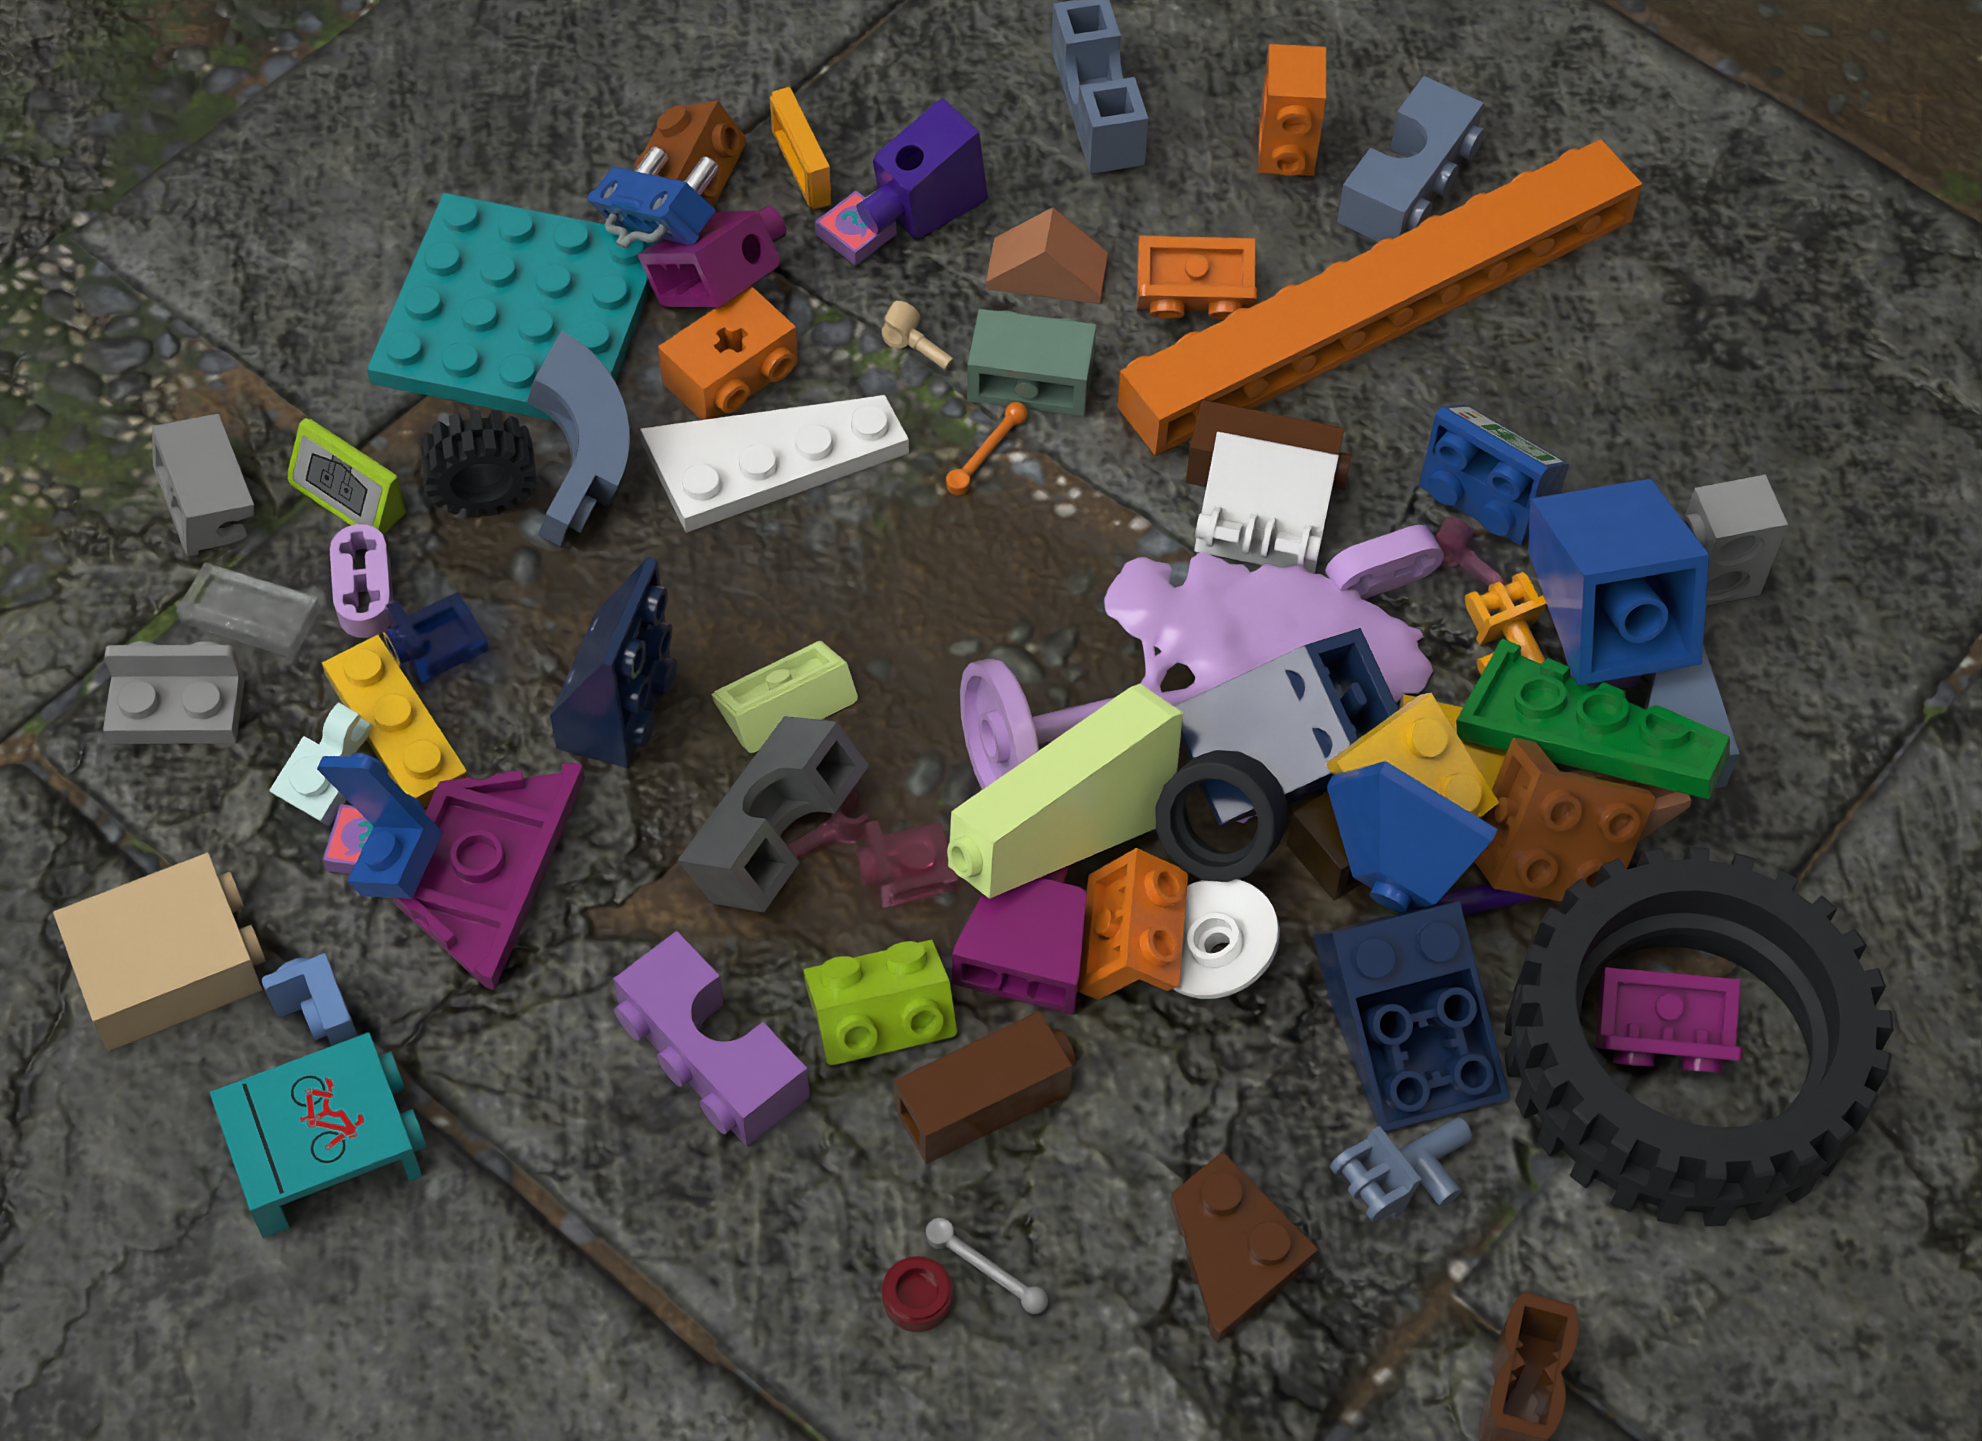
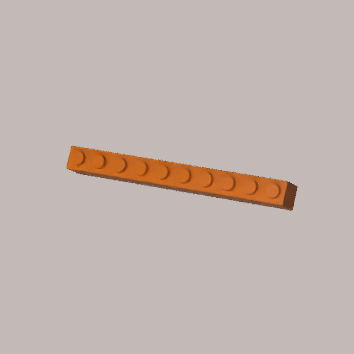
M1602 139L1580 149H1570L1557 160L1535 171L1528 170L1522 172L1510 183L1489 193H1479L1470 198L1464 205L1446 214L1431 216L1418 227L1394 239L1386 238L1381 240L1371 250L1346 262L1338 261L1333 263L1323 273L1298 285H1288L1278 291L1275 296L1253 307L1240 308L1231 313L1224 321L1201 332H1190L1180 338L1176 344L1151 356L1145 355L1136 358L1126 368L1120 370L1117 408L1153 454L1157 456L1192 439L1202 400L1253 409L1632 222L1642 182Z

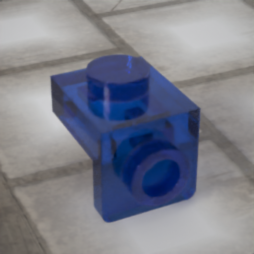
M459 592L410 615H406L398 600L385 605L391 628L383 631L386 644L397 664L400 666L409 662L421 683L489 651L484 632Z

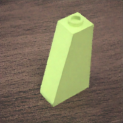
M1142 684L1128 688L951 811L950 843L947 849L948 867L990 899L1156 829L1155 806L1164 784L1177 773L1183 712Z

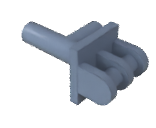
M1455 1118L1398 1149L1383 1129L1378 1126L1371 1130L1367 1139L1337 1156L1331 1163L1330 1169L1336 1176L1344 1174L1351 1185L1348 1188V1192L1354 1199L1363 1198L1369 1206L1366 1215L1373 1223L1380 1221L1390 1214L1394 1218L1402 1214L1420 1183L1439 1207H1444L1456 1199L1462 1190L1438 1159L1469 1143L1472 1139V1133L1468 1124L1463 1119Z

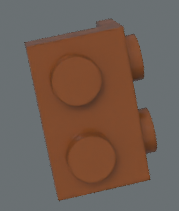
M718 100L687 106L676 105L666 109L659 117L657 128L644 152L635 162L634 171L654 146L662 149L669 158L657 176L683 182L702 157L711 158L717 163L719 170L700 196L714 208L746 145V138Z

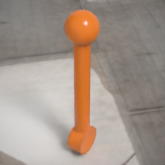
M1011 402L1007 405L1005 418L964 467L951 470L947 474L946 488L951 494L963 495L967 493L970 489V477L1014 425H1019L1026 421L1028 410L1023 403Z

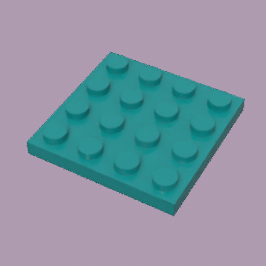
M443 193L367 367L370 384L554 421L543 411L528 404L527 400L533 381L561 330L587 347L601 361L616 382L652 287L637 254L664 239L660 238L653 243L635 240L625 249L616 244L619 235L606 231L605 224Z

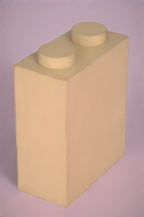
M208 852L53 911L91 1019L107 1051L263 990L254 966L262 964L266 960L253 927L249 925L238 929L232 914L245 908L231 872L217 876Z

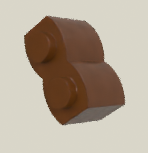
M1523 1292L1517 1298L1495 1346L1492 1364L1494 1384L1481 1412L1478 1430L1479 1441H1551L1565 1408L1566 1393L1563 1375L1578 1342L1579 1321L1574 1305L1528 1292Z

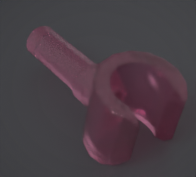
M1455 517L1446 518L1435 537L1444 552V559L1441 564L1444 566H1455L1459 563L1488 586L1498 581L1505 586L1507 581L1481 561L1477 554L1467 548L1473 537L1472 529L1468 524Z
M850 792L836 813H831L828 821L787 844L797 858L833 839L848 844L860 841L867 831L871 813H865L855 819L846 817L857 808L859 795L855 792Z

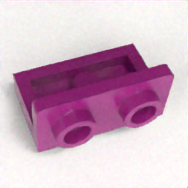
M1603 967L1601 968L1595 1048L1614 1049L1613 1063L1654 1067L1655 1053L1681 1055V1069L1722 1073L1723 1059L1742 1061L1743 1047H1736L1741 979Z

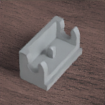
M214 414L152 426L153 468L186 557L198 555L199 550L228 545L245 538L247 534L243 524H233L226 528H219L225 522L239 521L254 516V503L220 415Z

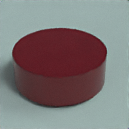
M922 1256L908 1257L895 1263L886 1273L882 1284V1302L886 1315L895 1325L907 1331L922 1332L938 1326L947 1317L952 1306V1282L948 1272L935 1260Z

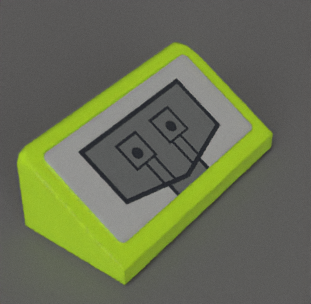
M305 418L299 423L288 468L287 479L289 484L349 525L367 524L377 528L384 535L406 513L397 475L312 419Z

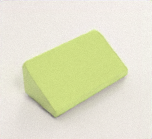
M817 641L711 694L715 705L741 745L749 753L759 751L784 716L822 720L854 704L858 698L847 662L822 641Z

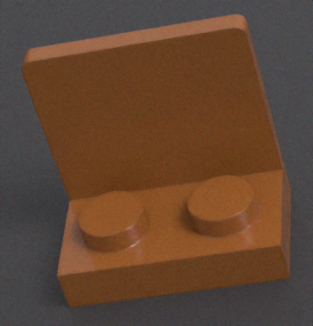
M1512 738L1492 788V792L1499 801V804L1480 818L1498 830L1492 842L1474 862L1494 889L1562 902L1566 889L1580 878L1593 888L1601 865L1620 858L1627 869L1656 798L1648 789L1561 772L1536 742Z

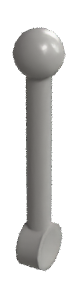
M936 1218L928 1223L926 1239L931 1247L935 1249L949 1248L1020 1298L1022 1307L1026 1312L1040 1314L1046 1309L1049 1298L1042 1288L1037 1286L1027 1287L954 1235L953 1226L948 1220Z

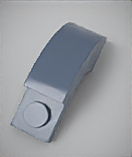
M562 330L538 371L527 400L528 404L543 411L558 424L570 448L571 468L551 503L538 534L558 546L562 544L570 528L581 533L596 502L609 508L624 473L630 445L628 415L615 381L601 361L587 347Z

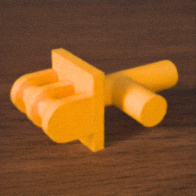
M1524 572L1513 575L1512 583L1505 586L1499 581L1489 585V592L1483 595H1479L1476 591L1465 595L1467 611L1478 631L1476 640L1479 646L1505 636L1508 641L1521 646V656L1540 664L1545 661L1529 626L1536 623L1547 603L1544 595H1537L1529 577ZM1519 600L1521 604L1514 606L1513 602ZM1496 610L1497 614L1490 616L1489 612ZM1493 653L1477 659V668L1480 675H1482Z

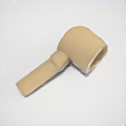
M894 301L885 316V324L882 328L884 342L894 348H904L909 345L914 350L920 351L944 370L949 369L954 358L926 339L925 335L915 330L921 320L919 312L906 302Z

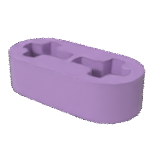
M367 524L347 526L335 535L330 546L333 602L340 626L345 632L355 637L369 638L382 633L393 621L394 601L391 562L384 536L377 528ZM367 549L365 554L366 569L356 570L353 562L356 550ZM368 591L371 599L368 607L369 611L357 613L356 610L359 608L358 593Z
M1414 525L1343 550L1328 563L1325 571L1327 578L1332 579L1340 591L1348 590V588L1358 591L1361 599L1364 600L1425 578L1440 566L1444 559V552L1429 527L1426 525Z

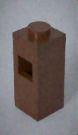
M1202 400L1189 449L1186 483L1207 487L1217 431L1339 455L1332 490L1333 488L1345 490L1352 454L1340 452L1345 429L1343 427Z
M1038 1011L895 1079V1110L925 1164H928L1070 1095L1072 1067L1077 1064L1075 1053L1063 1031L1060 1029L1051 1031L1041 1012Z

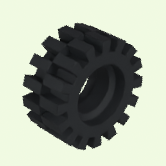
M470 410V419L462 420L460 414L456 413L449 416V426L439 421L432 426L433 434L426 432L423 437L421 454L426 493L428 498L432 497L433 504L438 508L447 504L448 513L457 515L464 508L466 509L467 517H478V510L487 509L488 516L499 514L498 506L503 505L508 511L518 507L517 498L526 501L531 496L530 488L535 489L537 473L532 437H530L526 425L520 426L519 419L511 415L503 421L502 412L491 410L488 418H481V410Z

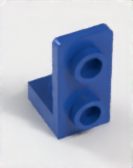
M354 753L351 756H323L317 770L373 826L347 883L361 896L412 899L443 834L442 830L423 812L424 807L421 802L413 796L406 794L387 774L388 769L378 759L363 753Z

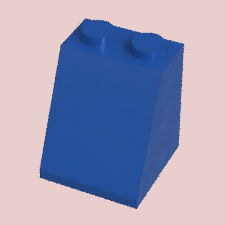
M1652 479L1530 498L1528 553L1573 677L1579 686L1702 664L1709 553Z

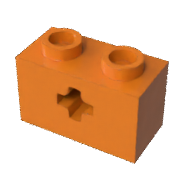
M749 286L725 304L716 307L658 346L662 384L700 420L720 418L724 414L733 413L741 408L750 396L766 385L785 378L793 367L798 364L796 326L758 291Z

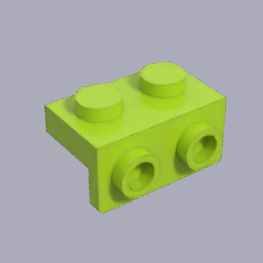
M933 940L919 943L912 941L900 942L884 951L854 958L848 956L835 957L827 960L822 965L803 969L807 993L819 1025L823 1053L829 1065L841 1064L952 1038L957 1034L950 981Z

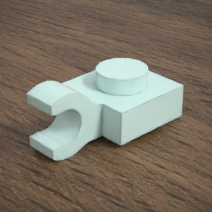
M338 702L324 723L320 744L303 736L269 791L330 827L337 816L340 804H344L347 799L317 770V767L323 756H351L367 739L373 725L362 719V716Z

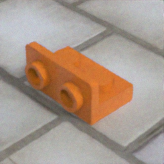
M1135 848L1088 875L1078 992L1100 1000L1139 979L1165 991L1179 986L1188 883L1187 872L1176 865Z

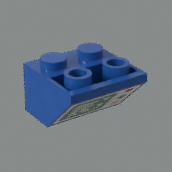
M1466 404L1442 406L1435 414L1419 487L1429 492L1438 502L1448 506L1452 505L1476 519L1489 532L1498 536H1505L1522 546L1529 537L1530 498L1561 494L1569 463Z

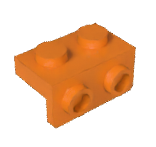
M1139 236L1137 310H1150V316L1159 319L1181 318L1185 316V311H1208L1209 318L1225 320L1231 313L1240 308L1255 306L1257 301V287H1255V238Z

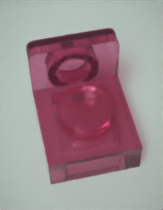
M878 820L864 823L865 846L856 848L858 868L864 886H876L882 908L958 890V876L955 871L948 867V844L941 822L882 836Z

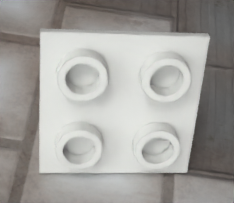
M1217 431L1202 512L1199 514L1196 527L1194 551L1206 552L1210 555L1260 565L1274 564L1276 567L1282 568L1299 565L1305 567L1309 573L1315 574L1339 455Z

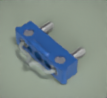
M654 146L635 171L612 166L598 187L589 193L587 201L607 218L605 223L606 231L619 235L616 244L621 248L627 249L635 240L653 243L660 238L691 245L699 239L698 234L716 211L700 195L718 172L719 166L711 158L702 157L684 182L660 177L657 174L669 158L662 149Z

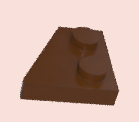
M1223 1151L1172 1192L1170 1201L1179 1234L1184 1237L1188 1250L1187 1261L1194 1284L1198 1283L1207 1312V1326L1210 1336L1217 1343L1316 1260L1318 1249Z

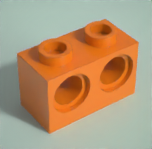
M1269 44L1259 118L1258 173L1281 174L1285 176L1315 175L1326 103V47Z

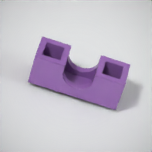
M678 931L674 932L613 978L618 1006L614 1008V1013L620 1024L635 1040L639 1041L644 1036L659 1051L656 1057L667 1076L677 1086L682 1087L688 1083L702 1098L699 1102L702 1111L712 1125L721 1133L726 1134L729 1130H732L746 1146H749L810 1097L807 1067L764 1022L760 1023L745 1036L733 1041L722 1042L712 1040L698 1031L708 1017L723 1007L720 976Z

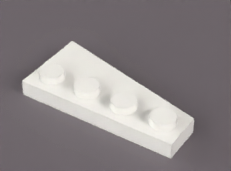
M885 395L640 429L643 447L686 533L909 453V439Z

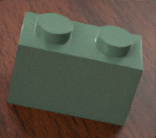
M979 309L968 360L967 401L1007 406L1011 402H1020L1030 410L1084 417L1094 364L1096 324L1078 322L1068 318L1054 319L1023 315L1013 311Z

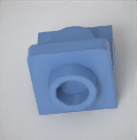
M325 953L313 958H297L288 961L279 967L276 972L262 978V984L276 1016L283 1017L302 1009L314 1040L327 1036L331 1046L358 1036Z

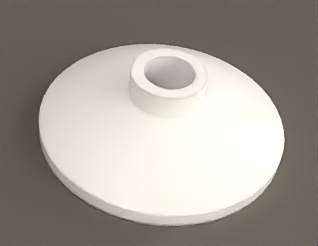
M1238 879L1229 882L1201 880L1187 886L1180 984L1173 988L1175 991L1199 999L1225 997L1245 989L1266 971L1278 948L1280 928L1272 904L1259 889ZM1229 943L1223 950L1217 953H1210L1217 944Z

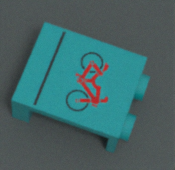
M369 1032L209 1092L249 1210L262 1238L289 1228L282 1207L283 1204L395 1161H402L409 1181L422 1177L414 1152L427 1148L413 1109L399 1113L393 1094L401 1092L405 1088L391 1051L378 1056Z

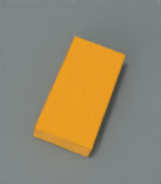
M786 87L771 92L772 133L808 206L812 210L830 206V166L791 88Z

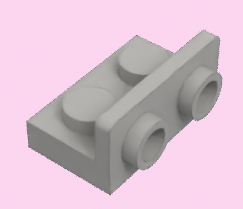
M138 641L129 645L106 646L104 660L111 675L103 732L108 744L237 743L245 678L234 647L210 641H200L192 645H156L150 642Z

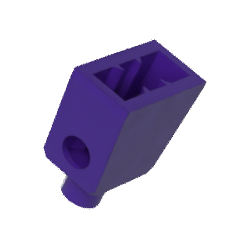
M941 98L876 153L873 159V166L878 190L859 202L856 208L864 224L874 233H878L896 220L912 237L922 238L980 205L988 199L979 131L944 98Z

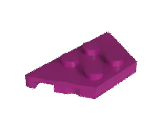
M561 764L562 773L523 778L522 770L496 773L484 780L468 777L440 781L425 812L442 830L443 834L412 899L392 898L393 903L486 988L496 989L585 779L583 765Z

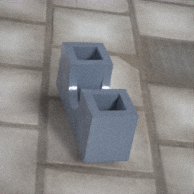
M1072 0L1053 3L1051 52L1090 174L1145 165L1149 118L1135 77L1123 79L1120 60L1121 34L1110 0Z
M1423 76L1399 108L1396 115L1390 150L1407 158L1391 157L1370 148L1343 184L1337 223L1378 242L1386 238L1394 239L1418 227L1424 220L1429 218L1433 206L1432 202L1437 195L1445 197L1449 193L1456 180L1459 164L1463 158L1472 160L1479 150L1485 135V129L1479 127L1484 103Z

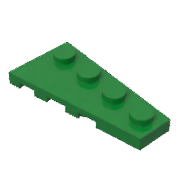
M1503 638L1500 640L1456 719L1457 735L1460 740L1508 751L1512 738L1536 742L1552 762L1705 799L1710 798L1730 756V736L1658 705L1643 709L1629 703L1625 698L1624 690L1602 682L1597 688L1588 684L1579 686L1575 679L1570 677V667L1550 658H1547L1540 664L1521 656L1520 645Z

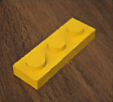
M379 635L322 662L325 676L344 706L357 712L362 716V719L373 725L366 741L379 761L388 769L387 774L406 794L416 798L426 808L440 781L468 778L467 770Z

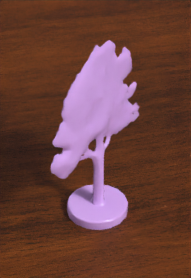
M1200 552L1191 558L1187 579L1184 584L1174 588L1170 584V576L1173 570L1169 564L1140 557L1125 563L1121 573L1117 575L1109 586L1104 598L1105 611L1108 616L1117 620L1131 636L1142 641L1146 675L1140 684L1172 706L1178 705L1303 645L1361 628L1395 702H1398L1403 694H1419L1423 691L1433 672L1430 661L1418 647L1417 641L1424 637L1420 629L1409 627L1404 621L1389 616L1379 606L1361 599L1357 590L1348 588V590L1340 591L1332 579L1326 578L1321 574L1309 573L1305 567L1299 565L1282 568L1276 567L1274 564H1264L1256 571L1250 572L1243 564H1229L1221 558L1206 552ZM1154 646L1161 650V653L1155 656ZM985 659L970 663L963 671L960 687L961 720L968 754L982 790L1038 752L1039 744L1055 740L1114 698L1068 707L1032 717L1026 696L1016 676L1003 661ZM1177 662L1187 665L1195 676L1194 683L1186 689L1162 693L1160 685L1167 670ZM1251 817L1238 820L1237 822L1245 823Z

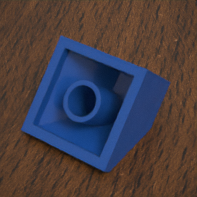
M1387 761L1333 775L1327 785L1353 878L1372 888L1370 897L1374 901L1396 912L1405 913L1409 909L1434 906L1492 842L1498 830Z

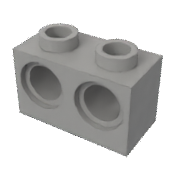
M1766 474L1694 488L1686 514L1681 518L1709 553L1706 606L1760 595L1788 526Z

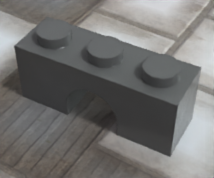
M784 716L677 861L712 904L765 912L800 863L780 836L783 831L796 819L808 813H836L867 770L869 764L837 721Z

